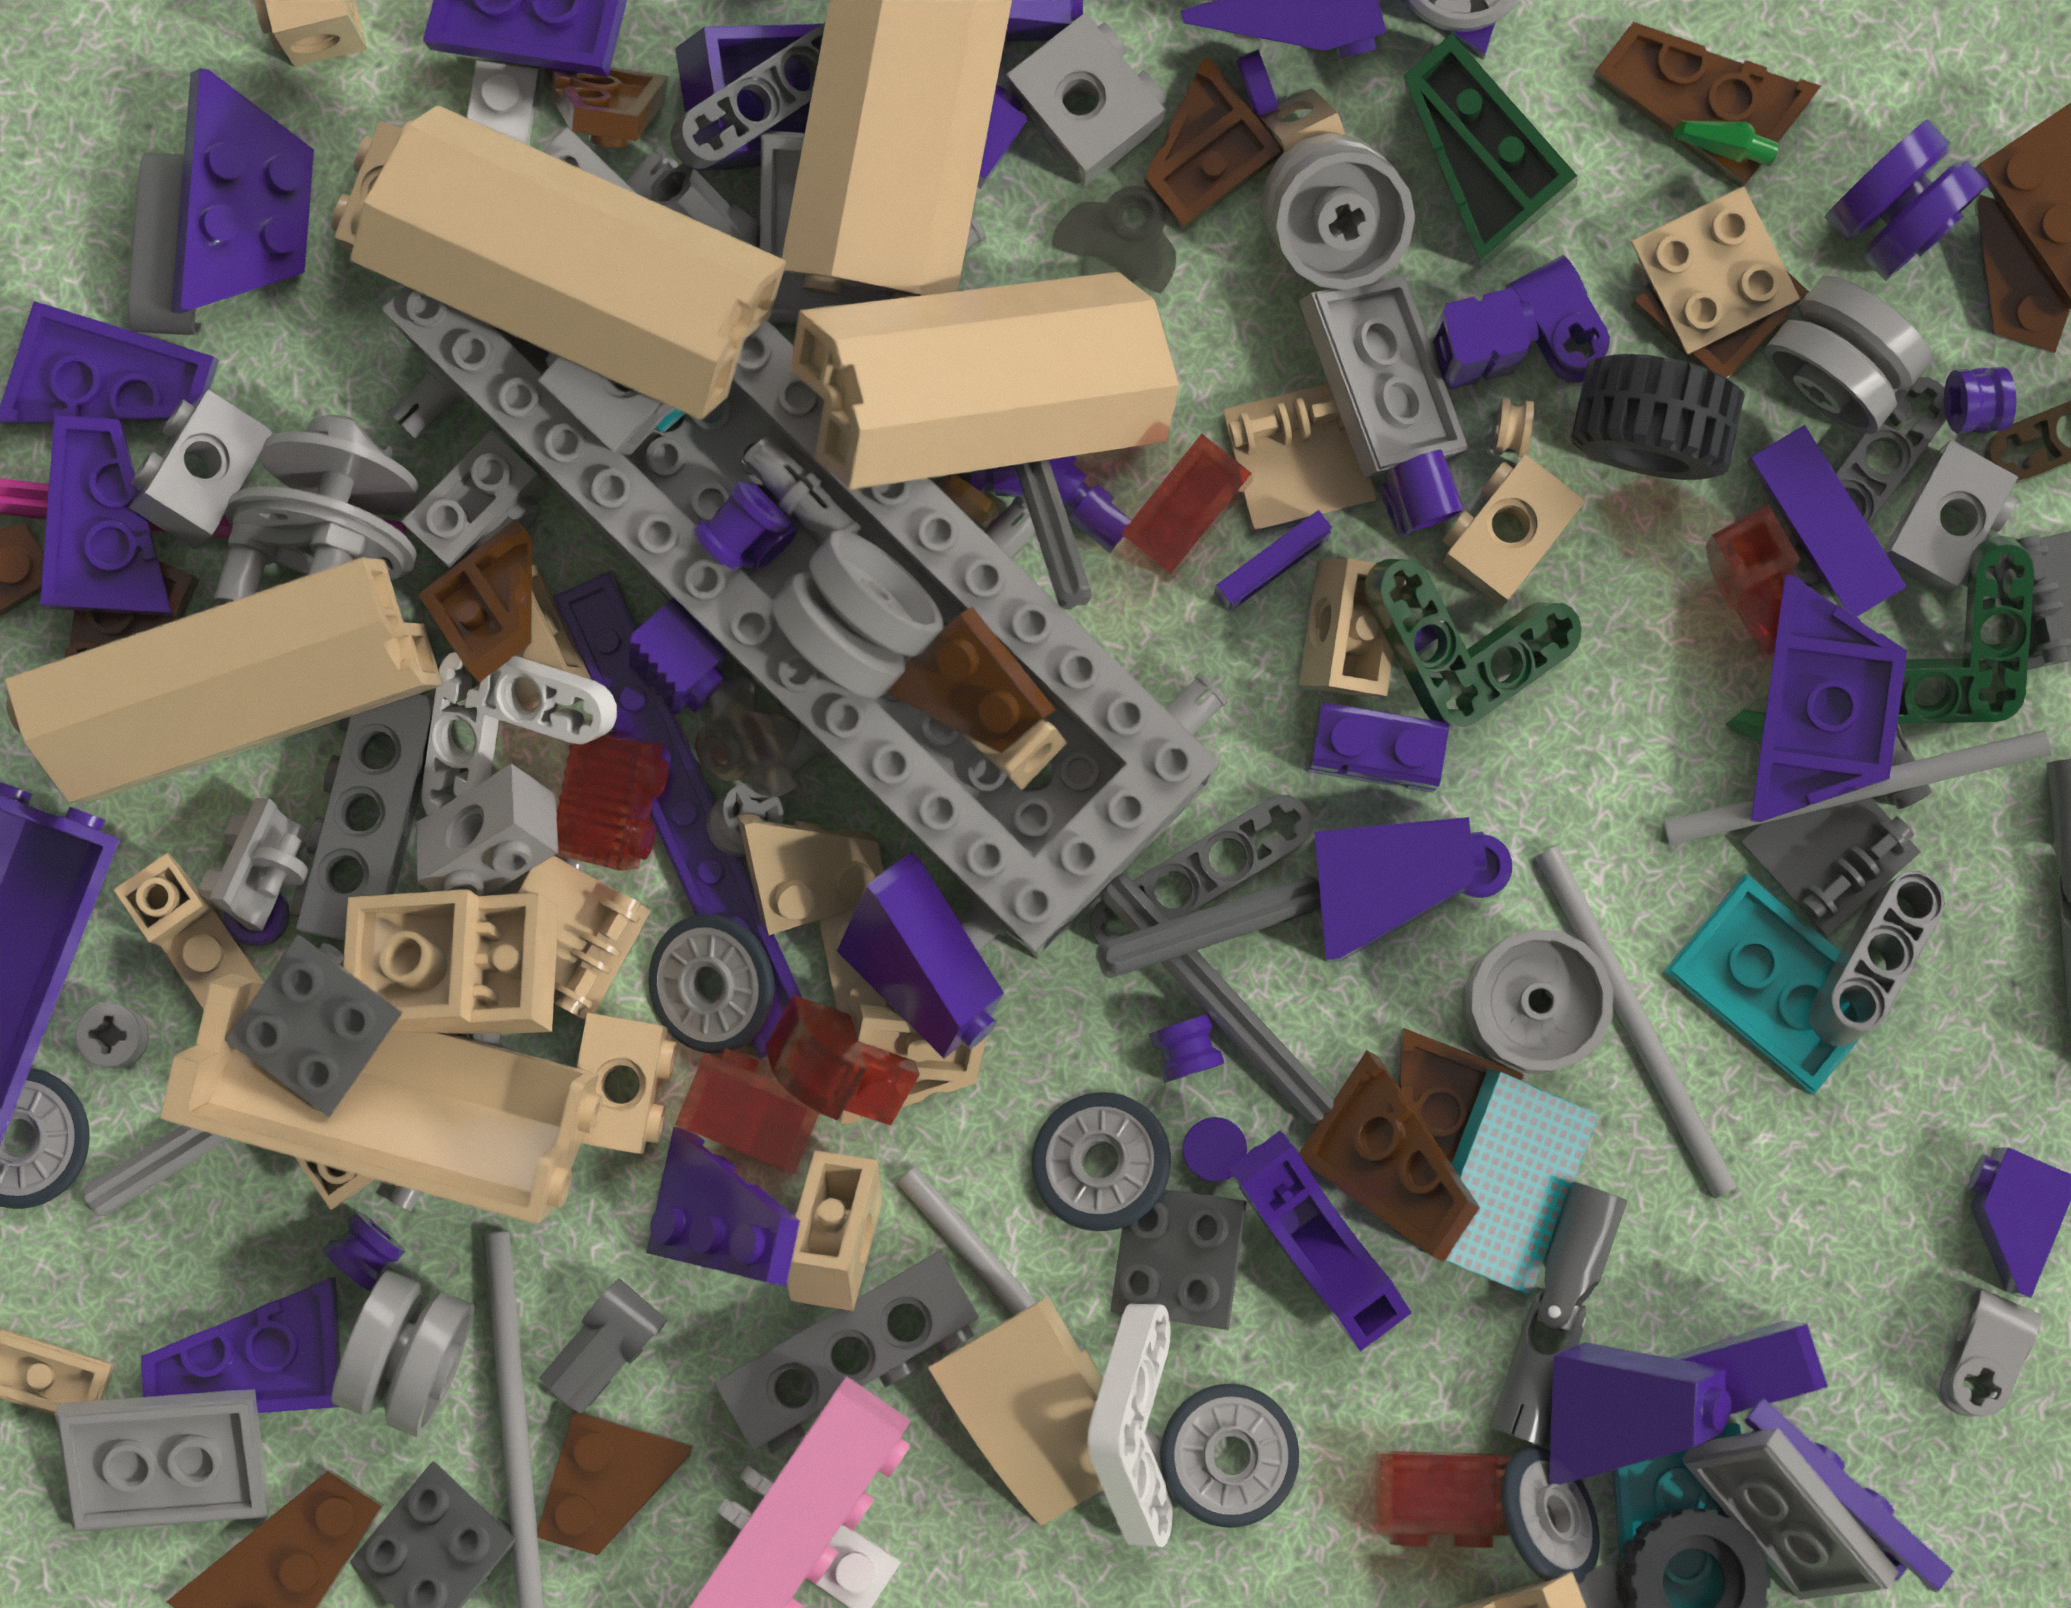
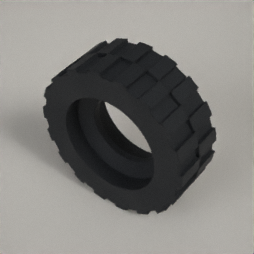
M1710 1509L1664 1511L1654 1515L1655 1519L1640 1524L1635 1529L1637 1533L1633 1538L1625 1542L1621 1550L1624 1554L1621 1563L1617 1562L1616 1575H1619V1588H1616L1618 1600L1622 1601L1624 1608H1675L1668 1601L1663 1589L1665 1567L1669 1560L1678 1552L1686 1549H1699L1715 1559L1723 1576L1721 1596L1712 1608H1767L1769 1601L1766 1600L1768 1588L1771 1589V1577L1767 1576L1765 1564L1768 1563L1764 1551H1760L1755 1543L1757 1539L1750 1530L1741 1528L1738 1525L1739 1521L1729 1515L1720 1516L1717 1514L1718 1511Z

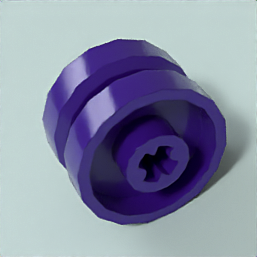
M1926 119L1889 151L1824 216L1846 240L1860 237L1881 218L1884 220L1887 226L1867 245L1864 259L1885 281L1899 271L1916 254L1922 257L1964 217L1961 212L1990 184L1969 161L1954 163L1934 182L1926 176L1948 154L1950 141L1929 119Z

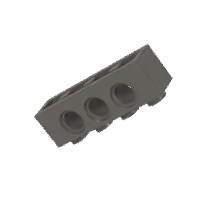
M416 694L340 719L339 729L347 733L341 756L332 755L326 769L323 790L324 792L331 793L325 818L316 817L310 831L307 852L308 854L315 855L309 880L305 879L304 883L297 885L292 901L291 914L292 916L299 917L296 926L297 930L345 942L348 897L395 894L423 784L434 697ZM379 737L392 738L396 749L392 762L381 769L369 768L365 759L366 749L369 744ZM362 799H375L380 810L378 821L372 828L366 831H355L350 823L352 807ZM347 860H358L364 873L361 885L351 893H339L334 884V874L337 867Z
M939 1250L857 1298L854 1311L838 1309L715 1381L714 1384L752 1451L766 1443L773 1454L806 1434L800 1423L824 1410L846 1376L860 1386H864L879 1377L884 1388L918 1369L912 1357L935 1344L940 1355L973 1337L974 1334L968 1324L979 1319V1315L942 1251ZM899 1304H913L925 1316L926 1325L924 1332L915 1340H900L893 1335L889 1328V1315L893 1308ZM843 1337H857L866 1344L869 1350V1361L864 1370L851 1374L843 1372L836 1366L833 1360V1349L837 1341ZM796 1369L808 1375L812 1382L813 1392L806 1404L791 1406L779 1397L777 1382L784 1371Z

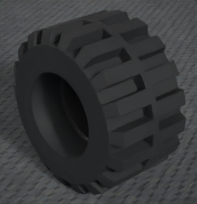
M1614 354L1595 358V360H1590L1586 366L1571 441H1573L1572 444L1588 456L1607 465L1634 473L1678 480H1701L1721 476L1728 472L1745 394L1739 386L1726 377L1707 368L1680 360L1643 354Z

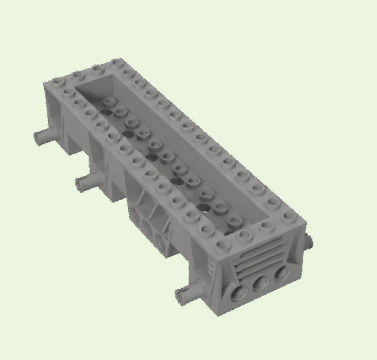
M568 126L542 151L649 200L652 198L651 186L665 170H672L679 166L673 158L669 160L667 158L668 153L657 145L653 149V153L623 181ZM405 286L382 308L384 313L428 364L425 367L428 374L394 408L388 411L389 415L417 441L421 437L420 435L455 400L459 404L465 401L471 408L475 407L498 430L501 429L538 466L562 497L668 601L675 597L687 609L697 622L764 688L766 694L788 718L785 721L788 728L747 767L762 780L780 763L763 780L765 785L775 795H778L781 792L780 789L815 754L820 758L825 755L829 760L837 762L946 866V870L958 881L970 897L967 900L970 907L958 918V921L978 952L997 934L1002 937L1007 934L1012 939L1020 942L1038 959L1099 898L1103 889L1117 875L1123 873L1211 784L1221 762L1193 735L1222 706L1228 703L1225 695L1216 687L1200 705H1196L1195 703L1210 689L1212 684L1208 678L1198 673L1189 686L1165 709L1011 559L1036 533L1030 514L1018 526L1014 527L1029 512L1026 501L1021 497L1016 496L1012 500L1013 502L982 531L929 478L849 490L814 459L825 400L790 370L794 347L768 321H765L744 339L728 396L701 420L686 413L684 422L674 431L661 432L654 428L631 455L612 452L539 381L540 377L550 367L546 363L550 351L408 286ZM769 434L773 435L776 441L808 474L815 472L825 482L822 489L854 522L861 526L857 535L887 553L921 584L935 602L943 618V629L958 615L974 607L1056 709L1044 721L1052 724L1067 743L1048 762L1052 768L1053 776L1046 788L1036 792L1026 791L1025 789L1021 790L961 732L887 692L876 699L857 695L834 682L794 647L779 627L772 611L773 601L794 576L802 573L812 575L810 569L811 556L821 546L817 539L794 516L788 519L799 530L797 536L780 555L758 570L756 568H736L731 570L715 559L694 535L693 528L700 521H710L719 508L733 495L731 489L739 481L745 484L754 482L759 488L769 490L748 468L741 464L744 456L758 441ZM776 498V500H777V505H776V506H777V508H778V505H779L780 501ZM903 655L906 664L912 656Z

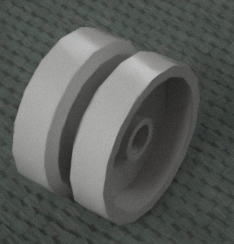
M1326 133L1303 139L1279 157L1265 181L1261 208L1267 233L1294 270L1320 287L1349 290L1372 284L1396 267L1410 245L1415 212L1409 188L1395 168L1385 160L1378 150L1355 136ZM1340 205H1344L1343 210L1338 215H1336L1334 209H1336Z
M1822 276L1798 306L1803 321L1787 320L1763 351L1768 364L1777 376L1822 413L1851 430L1859 433L1873 434L1897 406L1893 389L1908 390L1932 361L1930 348L1920 334L1898 312L1877 296L1839 277Z
M842 530L832 533L811 556L810 569L812 575L802 573L794 576L774 599L772 611L779 627L794 647L817 669L837 684L857 695L876 699L883 696L905 672V659L903 655L913 657L922 653L943 629V618L929 594L901 564L862 537Z
M1530 929L1495 944L1474 963L1463 987L1462 1016L1472 1042L1491 1062L1519 1073L1545 1074L1581 1062L1602 1042L1613 1017V987L1604 963L1584 942L1557 930ZM1542 989L1541 999L1550 1002V1009L1547 1012L1539 1014L1529 1007L1528 997L1533 990Z
M386 1271L370 1294L347 1344L336 1375L332 1392V1404L363 1416L377 1408L388 1391L385 1403L387 1426L412 1436L420 1437L430 1424L455 1376L471 1327L475 1304L446 1292H441L429 1301L419 1317L423 1296L421 1283L393 1271Z

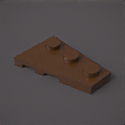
M1366 1050L1335 1097L1333 1108L1330 1112L1323 1115V1119L1319 1121L1300 1150L1299 1155L1310 1168L1432 1257L1445 1262L1479 1211L1480 1206L1381 1059Z

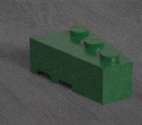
M1451 33L1403 76L1408 94L1482 269L1577 187L1578 175Z

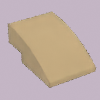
M466 889L348 897L343 968L403 1012L391 1031L463 1034L552 1032L559 906L539 892L477 896Z
M1048 1296L928 1367L950 1405L986 1459L1040 1526L1103 1490L1092 1465L1088 1447L1090 1422L1103 1377L1087 1349L1079 1350Z

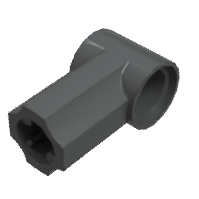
M682 163L672 170H665L651 186V201L760 249V225L738 206L725 201L694 168Z
M618 1278L587 1312L581 1321L584 1326L539 1379L561 1401L579 1414H582L610 1384L611 1379L626 1362L631 1364L643 1352L642 1348L656 1332L659 1333L668 1320L624 1281Z

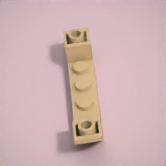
M169 853L164 854L113 889L148 942L161 946L203 1010L210 982L231 973L265 982L240 943L227 930L224 920L216 908L199 895L197 885ZM295 1157L330 1210H333L376 1180Z

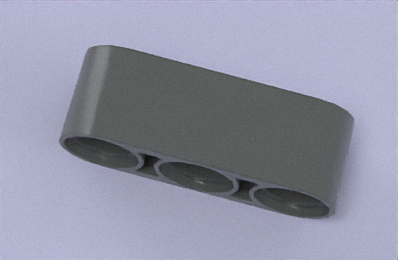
M144 152L141 158L128 300L129 323L133 332L198 336L201 330V323H195L196 309L182 314L171 312L183 154Z
M1921 871L1903 873L1879 890L1869 900L1815 997L1809 1012L1810 1024L1815 1034L1825 1043L1833 1046L1849 1045L1878 1027L1885 1019L1940 919L1945 906L1944 893L1939 883L1930 875ZM1897 896L1904 898L1910 903L1914 911V918L1906 916L1900 910L1897 904ZM1868 947L1877 950L1883 956L1886 970L1880 969L1872 963ZM1839 999L1848 1001L1854 1007L1857 1013V1023L1848 1020L1843 1015Z

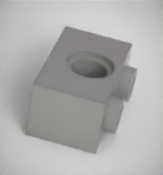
M209 389L192 404L184 399L179 403L162 432L171 437L160 456L151 451L131 481V484L140 490L129 508L193 549H196L213 535L225 514L230 496L239 491L258 459L265 440L274 432ZM184 454H194L204 461L208 470L207 479L195 477L187 470L184 464Z
M1950 440L1938 450L1884 549L1893 566L1945 596L1958 588L1960 584L1968 587L1969 563L1972 552L1979 543L1984 541L1990 529L1999 532L2009 519L2017 503V499L2009 494L2018 476ZM1950 507L1961 512L1967 525L1964 536H1954L1945 531L1940 522L1942 508Z
M510 764L416 822L417 882L432 892L468 889L477 896H488L558 853L555 793L513 764Z

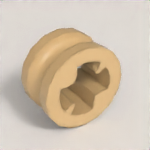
M1501 398L1493 444L1494 454L1502 455L1504 450L1512 449L1516 452L1517 457L1523 458L1525 454L1527 455L1533 426V401H1525L1522 406H1514L1511 404L1510 398Z

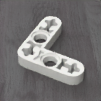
M457 653L449 654L442 661L439 669L443 686L437 687L435 693L421 791L425 812L429 815L455 799L452 795L445 794L446 787L454 784V795L458 797L491 777L499 720L563 741L583 744L607 734L613 728L617 718V705L613 695L605 686L596 681L518 656L511 658L506 664L480 682L479 686L472 688V678L464 674L463 667L465 666ZM520 677L532 681L537 687L539 704L535 711L526 709L517 699L515 687ZM466 699V705H458L457 702ZM584 700V711L593 715V721L583 724L584 716L580 711L568 707L558 711L556 709L559 704L570 706ZM456 720H461L472 729L475 744L470 753L460 750L453 741L451 729ZM460 768H468L467 771L460 774Z
M1129 1304L1125 1308L1093 1411L1088 1434L1089 1455L1092 1465L1124 1539L1128 1545L1164 1547L1168 1542L1172 1527L1173 1512L1170 1494L1144 1434L1170 1345L1171 1328L1168 1311L1164 1305Z

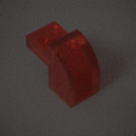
M1769 505L1712 534L1706 544V555L1713 578L1730 610L1735 608L1764 660L1774 656L1785 575L1795 576L1793 570L1800 561Z
M795 995L790 999L765 1045L770 1067L780 1084L808 1107L837 1121L845 1110L891 1126L920 1075L916 1061L859 1042L850 1014Z

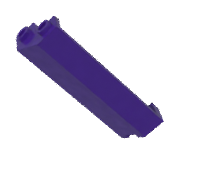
M0 782V1145L120 841V838L102 832L106 822L105 819L73 807L68 808L65 818L28 806L33 794Z

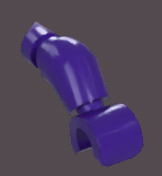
M1069 456L1049 459L1063 505L1072 513L1068 520L1108 553H1111L1135 522L1112 504L1115 497L1099 484L1091 488L1084 482L1088 475L1074 465L1077 457ZM1009 465L971 471V482L968 488L961 494L953 496V501L961 510H965L981 499L985 489L994 488L995 496L1024 497L1015 466Z

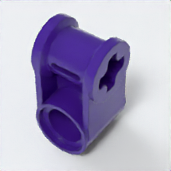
M1562 255L1507 284L1506 289L1513 288L1519 294L1521 304L1530 303L1532 305L1539 335L1538 340L1535 342L1551 370L1557 377L1566 382L1581 383L1584 380L1587 363L1590 360H1595V358L1606 356L1609 350L1610 336L1607 327L1591 303L1578 272L1569 259ZM1571 337L1578 345L1586 342L1591 345L1586 358L1579 351L1568 354L1566 347Z
M1441 449L1418 455L1395 465L1388 470L1389 475L1385 482L1380 485L1386 510L1393 528L1400 538L1409 535L1411 531L1420 530L1458 517L1460 513L1465 511Z
M739 481L731 489L733 495L719 508L710 521H700L693 528V532L703 547L731 570L736 568H756L758 570L780 555L794 540L799 530L754 482L745 484Z

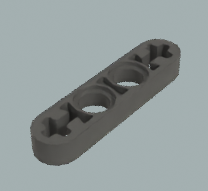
M825 22L680 116L673 124L670 133L671 146L675 155L684 164L692 168H707L810 102ZM787 59H796L807 67L811 80L808 90H797L787 82L784 75V65ZM740 90H750L761 98L764 105V115L761 121H751L740 113L737 106V96ZM721 118L727 129L710 139L708 143L699 147L695 143L693 135L698 130L707 127Z
M1919 377L1908 390L1897 389L1894 392L1897 406L1887 418L1891 420L1895 427L1903 421L1911 409L1910 403L1905 400L1906 394L1912 398H1917L1922 393H1926L1932 399L1928 409L1935 415L1934 418L1931 419L1924 415L1914 423L1906 434L1918 439V443L1913 446L1903 432L1886 426L1883 422L1875 433H1864L1835 472L1846 491L1854 493L1860 499L1862 516L1868 526L1946 421L1944 387L1934 379ZM1886 441L1894 446L1899 455V464L1894 472L1879 474L1868 466L1866 449L1870 443ZM1791 532L1779 551V565L1784 575L1796 576L1805 582V585L1808 587L1822 583L1813 566L1806 572L1796 566L1801 556L1794 550L1795 545H1799Z
M1277 795L1268 798L1132 881L1139 888H1143L1144 894L1169 921L1189 915L1297 850L1306 841L1311 831L1310 814L1300 800L1290 795ZM1277 807L1283 815L1293 811L1299 819L1292 828L1295 838L1286 841L1281 834H1278L1262 843V847L1270 852V855L1259 860L1253 841L1239 827L1247 822H1251L1254 834H1256L1271 823L1272 819L1269 814L1271 809ZM1221 840H1233L1239 843L1246 854V863L1243 869L1231 876L1216 872L1209 861V852L1214 844ZM1169 872L1185 876L1192 888L1190 900L1184 906L1177 909L1163 906L1157 900L1154 893L1157 880ZM1103 900L1096 904L1090 919V929L1093 938L1099 945H1102L1105 941L1120 937L1117 933L1106 937L1102 932L1101 927L1108 921L1105 910L1109 908Z

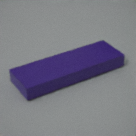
M1805 425L1747 460L1837 606L1840 605L1858 617L1907 587Z

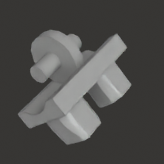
M255 798L248 814L232 815L224 832L225 845L231 849V852L223 868L215 867L212 870L206 871L198 888L199 895L217 909L227 912L248 930L263 931L283 884L301 885L304 883L309 872L307 866L296 858L308 830L284 816L272 800L268 798Z

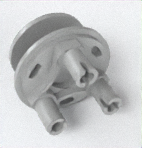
M321 416L310 421L307 432H282L268 437L260 453L261 462L271 475L292 489L253 487L239 490L230 496L225 515L233 528L228 541L229 552L213 598L214 604L218 607L256 594L265 565L271 563L288 567L309 576L365 557L384 560L391 582L406 576L412 571L417 557L413 544L395 527L370 513L392 514L411 509L417 501L420 490L417 480L406 468L391 459L392 449L389 445L377 446L374 444L359 423L347 416Z

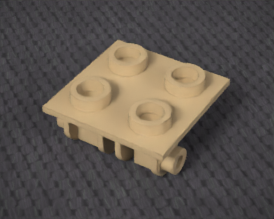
M1744 186L1631 241L1640 260L1634 263L1636 274L1644 286L1652 284L1686 355L1800 300Z
M1329 383L1223 409L1254 531L1305 519L1317 510L1325 514L1377 500L1371 477L1363 478Z
M552 856L528 871L516 894L539 892L559 906L554 1003L586 1020L587 1013L594 1014L649 917L651 910L633 898L612 889L556 856Z

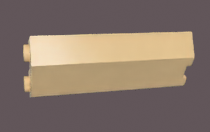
M1012 0L829 1L782 259L786 261L784 271L803 277V289L839 296L841 295L842 285L869 288L890 295L892 299L958 291Z
M439 105L417 119L408 121L403 126L396 140L395 148L367 197L358 205L350 227L351 233L356 235L350 261L700 420L728 396L743 341L770 318L786 261Z
M1119 272L800 310L790 370L825 400L814 459L849 490L1166 442L1179 388L1155 299Z
M365 557L5 679L9 696L6 699V710L10 722L21 733L26 746L69 803L94 802L443 686L425 625L403 622L385 561Z
M232 973L210 982L197 1043L195 1046L174 1055L160 1119L534 1224L542 1221L555 1208L561 1209L563 1207L571 1185V1167L585 1132L593 1133L601 1113L603 1097L594 1094L599 1074L450 1033L390 1030L337 1109L328 1118L226 1041V1038L264 982Z

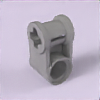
M1979 1288L1969 1302V1305L1973 1306L1974 1309L1967 1326H1959L1957 1342L1942 1376L1940 1386L1942 1398L1947 1406L1958 1415L1967 1417L1994 1415L2005 1407L2010 1399L2021 1367L2033 1348L2042 1321L2041 1314ZM1982 1373L1980 1384L1988 1389V1394L1986 1398H1974L1970 1402L1972 1391L1968 1387L1963 1386L1964 1378L1978 1376Z

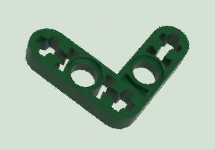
M2001 535L1989 537L1979 543L1972 552L1969 563L1963 658L1906 659L1901 693L1902 705L1899 707L1898 724L1999 722L2009 719L2022 707L2026 696L2034 565L2028 552L2013 538ZM2006 554L2013 564L2016 565V569L2006 570L2003 577V591L2010 599L2016 597L2015 601L1997 597L1998 582L1992 573L1987 570L1988 566L1998 565L2000 555ZM1984 596H1989V597H1991V598H1988V599H1984V600H1983ZM1996 614L2011 616L2014 619V630L2006 641L1993 645L1981 639L1982 625L1988 618ZM1981 657L1998 661V678L2008 688L2007 691L1997 692L1995 703L1989 704L1983 694L1979 692L1980 689L1989 688L1992 683V668L1985 659L1979 661ZM1929 676H1938L1946 680L1947 689L1941 701L1930 706H1923L1914 702V688L1920 680Z
M1385 559L1376 563L1370 569L1365 580V595L1368 604L1424 713L1430 720L1445 722L1449 726L1467 727L1476 723L1569 657L1577 649L1581 639L1582 626L1579 616L1573 608L1564 603L1536 602L1466 649L1429 574L1421 564L1414 560ZM1394 577L1405 578L1406 584L1399 590L1402 599H1391L1390 592L1396 587ZM1410 608L1422 609V611L1418 614H1412ZM1546 620H1555L1556 627L1550 632L1553 642L1537 641L1528 646L1524 640L1537 639L1548 630ZM1428 625L1435 631L1438 644L1435 654L1429 660L1423 661L1416 654L1414 643L1417 632L1422 627ZM1503 646L1511 653L1513 668L1510 675L1504 681L1499 682L1492 675L1490 666L1494 652ZM1440 672L1442 678L1430 677L1432 673ZM1450 686L1461 688L1462 693L1455 699L1458 709L1447 708L1446 702L1453 696Z

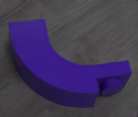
M1281 1130L1262 1144L1252 1148L1246 1156L1228 1168L1240 1186V1191L1267 1230L1360 1352L1412 1313L1391 1279L1339 1215L1293 1144Z

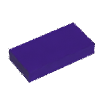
M1317 510L1216 584L1215 596L1227 611L1230 609L1232 612L1327 542L1332 526L1320 510Z

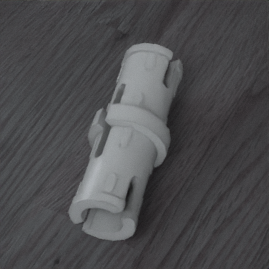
M769 434L762 438L744 456L741 464L748 468L780 501L778 509L787 518L794 516L821 545L832 533L842 530L855 535L859 533L861 526L854 522L822 489L825 482L815 472L808 474L776 441L773 435Z

